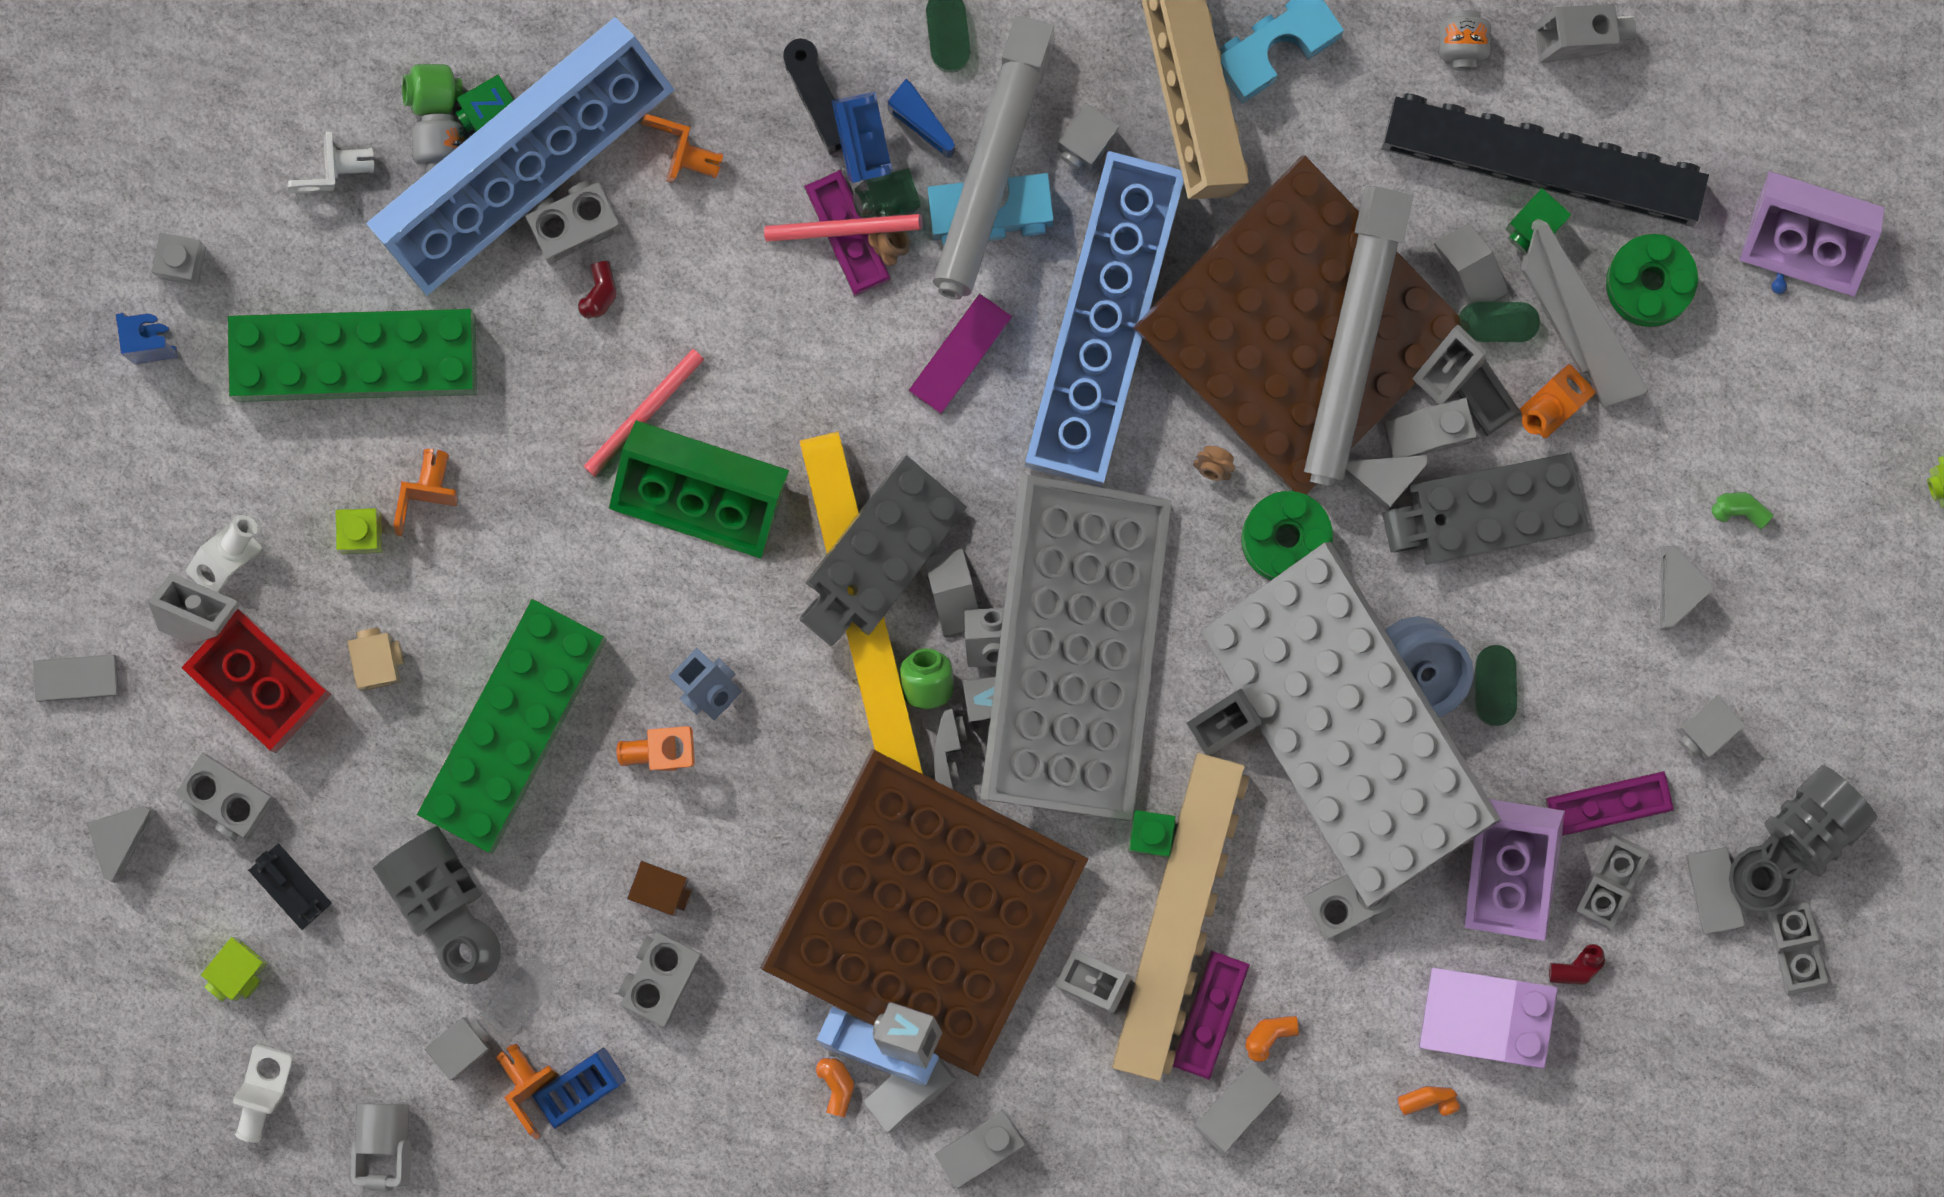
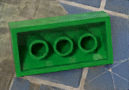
M636 420L622 449L608 509L762 559L782 500L789 470Z

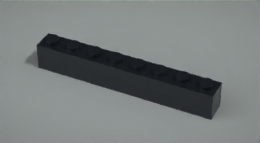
M1406 93L1403 95V98L1396 96L1392 103L1381 150L1537 189L1543 188L1545 191L1693 227L1699 219L1709 174L1700 172V167L1695 164L1677 162L1676 166L1661 163V157L1652 153L1638 152L1637 156L1621 153L1622 147L1615 144L1599 142L1597 147L1582 143L1583 138L1575 134L1561 132L1559 137L1543 133L1544 128L1535 124L1521 123L1520 127L1505 124V118L1499 115L1482 113L1481 117L1465 114L1466 108L1459 105L1443 103L1442 108L1426 104V98L1415 94Z

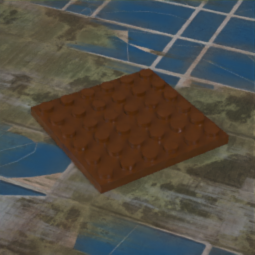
M1301 155L1153 306L1133 329L1291 491L1307 495L1318 484L1310 482L1311 473L1304 472L1358 239V234L1354 232L1359 211L1306 155ZM1397 251L1351 449L1416 383L1412 378L1456 325H1459L1465 331L1470 328Z
M871 749L760 968L872 1025L875 1024L880 1014L885 1013L889 1002L934 1016L942 1031V1035L933 1053L939 1056V1058L978 1077L1089 858Z

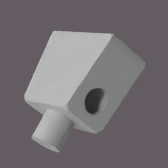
M1613 4L1556 7L1535 23L1539 61L1544 63L1604 55L1619 45L1620 41L1635 39V19L1632 15L1617 17L1616 8Z

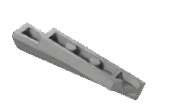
M1540 219L1533 221L1531 227L1533 235L1528 254L1523 257L1521 271L1577 369L1581 372L1588 370L1599 402L1603 407L1645 394L1649 391L1550 226Z

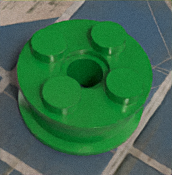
M1661 234L1641 235L1628 241L1616 253L1606 274V293L1614 310L1626 321L1642 327H1658L1677 319L1693 300L1698 286V270L1691 253L1677 240ZM1649 271L1657 273L1662 280V287L1658 290L1647 289L1642 284V274Z
M1295 491L1276 492L1260 500L1247 516L1241 533L1242 550L1248 564L1256 573L1270 581L1323 543H1332L1333 541L1331 521L1324 508L1310 496ZM1283 527L1294 530L1297 535V544L1290 548L1281 546L1276 539L1277 530Z

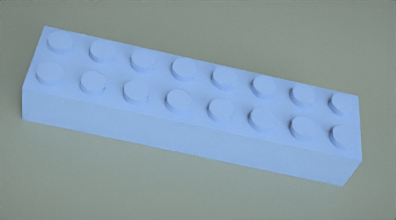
M614 17L366 224L411 279L428 296L670 95L674 88L637 38Z
M1108 151L1025 460L1026 468L1103 487L1142 337L1133 327L1149 312L1184 182L1181 170Z

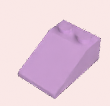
M1489 799L1501 821L1474 838L1465 928L1545 941L1561 848L1565 811Z
M1431 968L1419 1048L1545 1068L1557 987Z

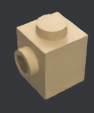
M371 628L356 632L357 639L347 641L358 690L365 691L401 683L398 665L404 664V658L399 640L393 641L389 633L381 634L380 628Z

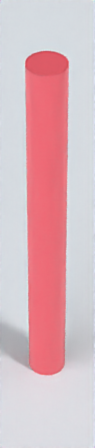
M921 214L770 225L765 226L764 237L766 242L914 231L922 230L923 219Z
M692 349L583 467L596 477L624 447L635 421L646 423L705 359L696 350Z

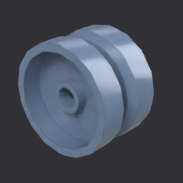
M1421 616L1404 618L1386 628V633L1437 716L1442 717L1456 709L1468 695L1473 681V662L1466 648L1434 619Z

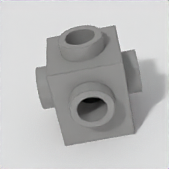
M1004 608L964 610L968 667L997 666Z

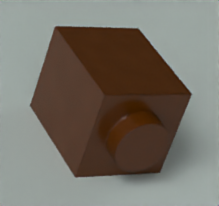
M641 861L627 899L675 917L678 909L686 910L693 888L687 887L689 878Z

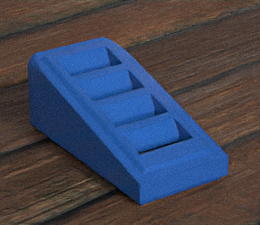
M906 78L887 101L888 112L946 158H951L955 153L953 139L913 84Z
M603 1047L533 1094L532 1097L552 1127L556 1129L619 1087L626 1079L608 1051ZM593 1064H595V1066L607 1082L606 1085H604V1083L592 1067ZM582 1072L595 1090L593 1094L589 1093L579 1078V1073ZM567 1081L581 1100L578 1104H576L564 1086V1083ZM555 1090L568 1111L562 1113L549 1093Z

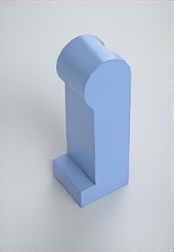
M832 1006L817 1037V1041L824 1049L923 1086L927 1085L939 1056L933 1053L925 1069L883 1055L873 1039V1025L854 1018L847 1012Z

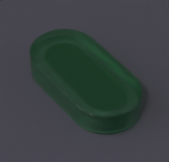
M929 0L926 6V21L931 59L934 65L943 72H958L968 64L971 54L965 4L963 0Z
M1475 301L1466 305L1459 315V326L1476 342H1526L1537 334L1540 326V317L1537 310L1525 302Z
M1501 645L1486 647L1477 655L1475 660V710L1483 723L1495 727L1508 723L1517 711L1516 659L1509 649Z

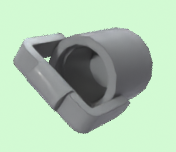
M356 1104L355 1139L351 1147V1181L353 1184L366 1185L367 1189L372 1191H392L394 1187H403L410 1183L411 1143L408 1141V1104ZM366 1154H397L396 1178L392 1175L370 1174L365 1177Z

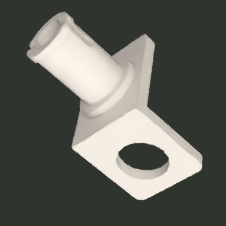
M325 132L326 179L290 180L287 184V193L333 192L335 178H338V174H373V148L337 150L336 146H333L332 132Z
M239 515L236 519L234 518L232 523L199 548L187 567L186 573L197 584L220 593L229 577L259 554L262 546L253 538L258 529L255 521L245 515ZM201 564L206 565L212 570L215 575V582H211L203 576L200 569Z
M256 1044L253 1047L245 1081L233 1098L234 1104L243 1106L239 1126L235 1134L240 1140L251 1143L260 1142L266 1115L272 1114L283 1098L293 1060L292 1054L260 1044ZM264 1058L276 1060L280 1066L279 1076L273 1079L263 1077L258 1070L259 1061Z

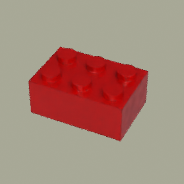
M238 608L216 637L207 639L181 667L267 749L274 753H277L332 695L245 612Z

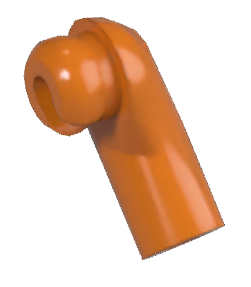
M1297 1016L1269 1018L1259 1021L1246 1038L1245 1048L1248 1051V1057L1252 1061L1263 1062L1270 1056L1269 1049L1277 1038L1299 1036Z
M822 1058L817 1063L816 1074L819 1078L825 1080L832 1091L826 1113L845 1118L854 1089V1080L843 1062L837 1058Z
M1425 1086L1398 1096L1399 1107L1405 1116L1436 1104L1442 1116L1455 1113L1460 1109V1104L1456 1099L1458 1094L1455 1090L1448 1087Z

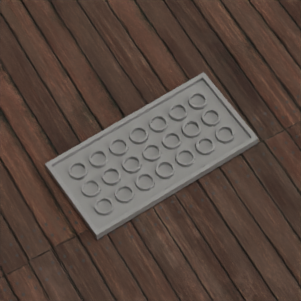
M1021 475L980 800L1133 821L1172 500L1033 475Z
M1331 542L1323 543L1201 630L1235 689L1239 690L1242 688L1262 721V724L1258 727L1367 907L1375 905L1501 821Z

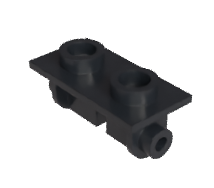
M279 843L269 852L265 851L255 860L256 863L248 870L302 931L333 904Z

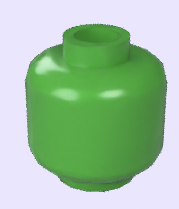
M416 64L411 68L409 74L403 75L404 106H410L414 115H449L454 108L455 102H458L457 98L462 95L461 78H454V73L449 65Z
M924 648L913 652L902 662L900 668L901 688L904 699L910 705L929 710L944 705L952 697L954 691L953 669L950 660L944 654L933 649Z

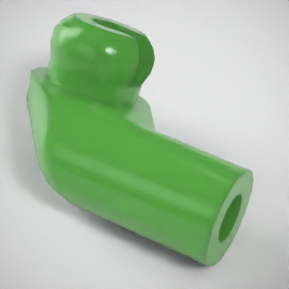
M1747 492L1724 493L1717 497V503L1711 509L1713 516L1718 521L1727 522L1731 516L1744 515L1760 530L1774 516L1772 512Z

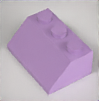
M1769 171L1758 197L1739 261L1855 297L1881 235L1885 207Z

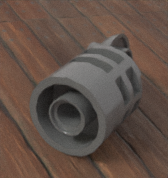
M1821 765L1796 790V797L1792 801L1786 800L1781 805V812L1776 817L1770 816L1765 821L1764 825L1770 836L1760 846L1749 847L1736 857L1731 865L1728 878L1731 892L1737 901L1749 910L1758 912L1776 910L1788 901L1793 893L1796 878L1805 869L1811 874L1821 877L1826 872V865L1831 860L1837 861L1843 854L1842 849L1846 845L1852 846L1877 820L1878 817L1875 811L1849 782L1831 768ZM1756 868H1762L1769 875V885L1763 891L1755 888L1751 881V875Z
M438 826L423 832L405 843L373 867L374 872L399 907L404 918L407 919L413 928L412 930L416 936L428 934L437 948V958L442 970L451 979L462 984H478L487 980L497 970L501 959L498 938L486 923L475 919L466 906L475 902L483 894L471 879L466 868L459 861L457 854ZM461 943L467 945L471 950L472 958L470 962L465 961L461 957Z

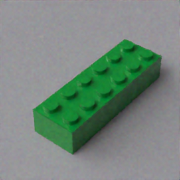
M471 309L228 316L229 397L235 402L477 395L476 316Z
M531 599L417 815L476 847L493 854L607 639L603 635Z

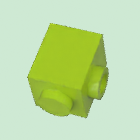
M231 937L200 975L208 981L204 988L217 999L224 1002L228 997L232 1001H238L241 996L248 999L258 988L262 980L257 976L268 962L239 938Z

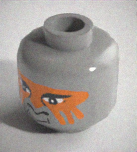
M1473 10L1452 11L1449 13V18L1441 21L1439 24V56L1442 60L1453 63V70H1476L1477 63L1483 62L1490 57L1491 26L1488 20L1481 18L1480 12Z
M423 115L422 121L415 124L412 128L413 160L421 166H427V172L430 171L464 142L463 126L454 121L453 115Z

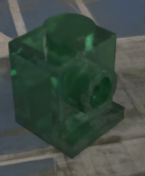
M909 168L891 172L884 176L866 179L854 189V207L857 214L863 218L901 215V213L902 215H910L921 207Z

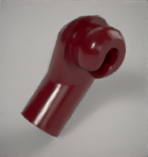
M608 260L590 265L595 286L586 298H581L578 302V311L584 318L601 317L616 299L617 291Z
M1589 944L1585 946L1571 964L1550 963L1549 983L1577 985L1589 983L1605 964L1604 950L1597 944Z

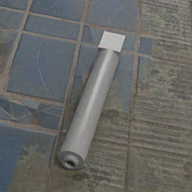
M1015 15L1002 55V68L933 278V284L939 288L938 292L944 297L959 300L962 296H968L972 293L1038 84H1042L1054 47L1055 33L1053 24Z
M1365 186L1354 232L1358 234V239L1304 472L1311 473L1310 482L1334 487L1335 479L1344 481L1398 243H1403L1414 195L1377 186Z

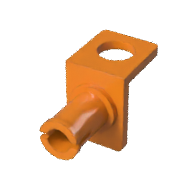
M650 114L644 115L641 125L678 136L666 182L672 183L677 177L678 170L681 171L682 167L717 178L720 170L719 164L722 163L723 159L722 153L689 145L690 141L687 140L691 128L689 126Z
M1568 364L1519 409L1522 415V425L1530 434H1540L1543 438H1548L1595 395L1596 391L1571 364ZM1567 378L1573 380L1578 385L1581 394L1575 392L1568 385Z
M424 449L419 482H401L393 525L396 536H403L410 499L457 506L458 497L456 490L442 487L446 464L449 459L447 452L437 449L434 465V449Z
M690 726L647 729L648 739L619 741L617 744L616 754L620 766L649 763L650 770L675 771L677 768L693 767L695 764L693 729ZM675 736L679 737L684 745L683 753L678 759H676Z
M513 1044L506 1049L515 1061L514 1064L503 1051L496 1057L497 1062L501 1064L515 1085L513 1091L507 1094L504 1099L528 1134L537 1140L541 1137V1134L520 1103L553 1081L559 1074L550 1065L541 1071L535 1072L520 1050L519 1045Z

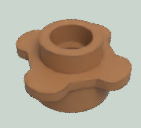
M906 231L868 235L870 245L888 266L895 265L897 258L900 255L907 254L909 251L910 239Z
M1205 446L1203 452H1199L1197 455L1199 460H1195L1193 466L1199 470L1201 475L1213 481L1230 480L1232 475L1229 472H1234L1235 470L1233 455L1217 446Z

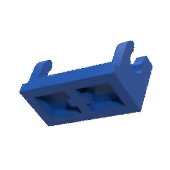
M872 91L833 100L832 106L848 179L855 183L890 174L893 169L876 92Z
M125 313L116 314L121 354L130 362L141 364L178 358L177 347L168 345L164 336H158L157 333L164 334L170 331V329L164 324H152L158 321L155 315L147 313L127 316Z

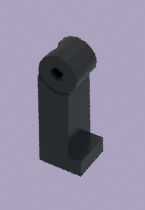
M799 38L792 40L787 44L783 53L786 70L828 154L831 155L842 149L832 101L835 99L819 69L820 61L815 45L807 39Z

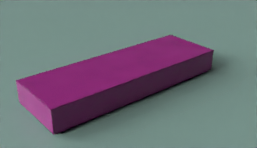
M841 170L804 186L820 222L863 218ZM869 234L827 237L854 297L891 280L882 258L875 252L868 241Z
M979 293L910 387L909 392L942 415L1011 321L1012 316Z
M1665 771L1545 798L1547 808L1565 811L1562 836L1674 811Z
M1214 951L1210 952L1175 1053L1172 1067L1210 1080L1250 964Z

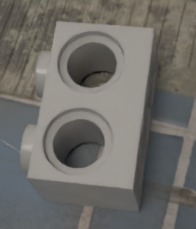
M589 181L578 183L567 190L568 196L555 202L553 198L542 200L531 209L532 213L525 215L549 265L621 232V228L599 182L592 185ZM587 202H595L601 206L599 216L591 221L584 220L579 216L580 208ZM551 219H559L564 222L562 234L555 238H550L543 234L545 223Z
M201 753L175 793L184 799L181 804L183 809L199 819H202L204 814L209 815L218 821L215 829L236 841L239 835L250 839L275 800L267 792L204 753ZM210 777L216 784V792L210 799L202 800L197 794V785L202 779ZM239 799H245L250 805V814L242 822H236L230 812L233 803Z
M1348 874L1303 896L1324 940L1334 937L1337 943L1359 933L1355 925L1369 918L1374 925L1394 915L1392 906L1400 903L1394 891L1379 901L1378 904L1367 907ZM1330 901H1338L1345 907L1346 916L1339 924L1328 922L1324 916V908Z
M656 932L653 939L646 936L636 956L642 962L635 975L627 974L618 992V995L624 997L620 1005L663 1027H667L703 954L659 932ZM669 947L676 951L678 964L673 970L665 972L657 966L656 956L661 949ZM646 984L656 986L660 992V1000L652 1008H645L638 1001V992Z

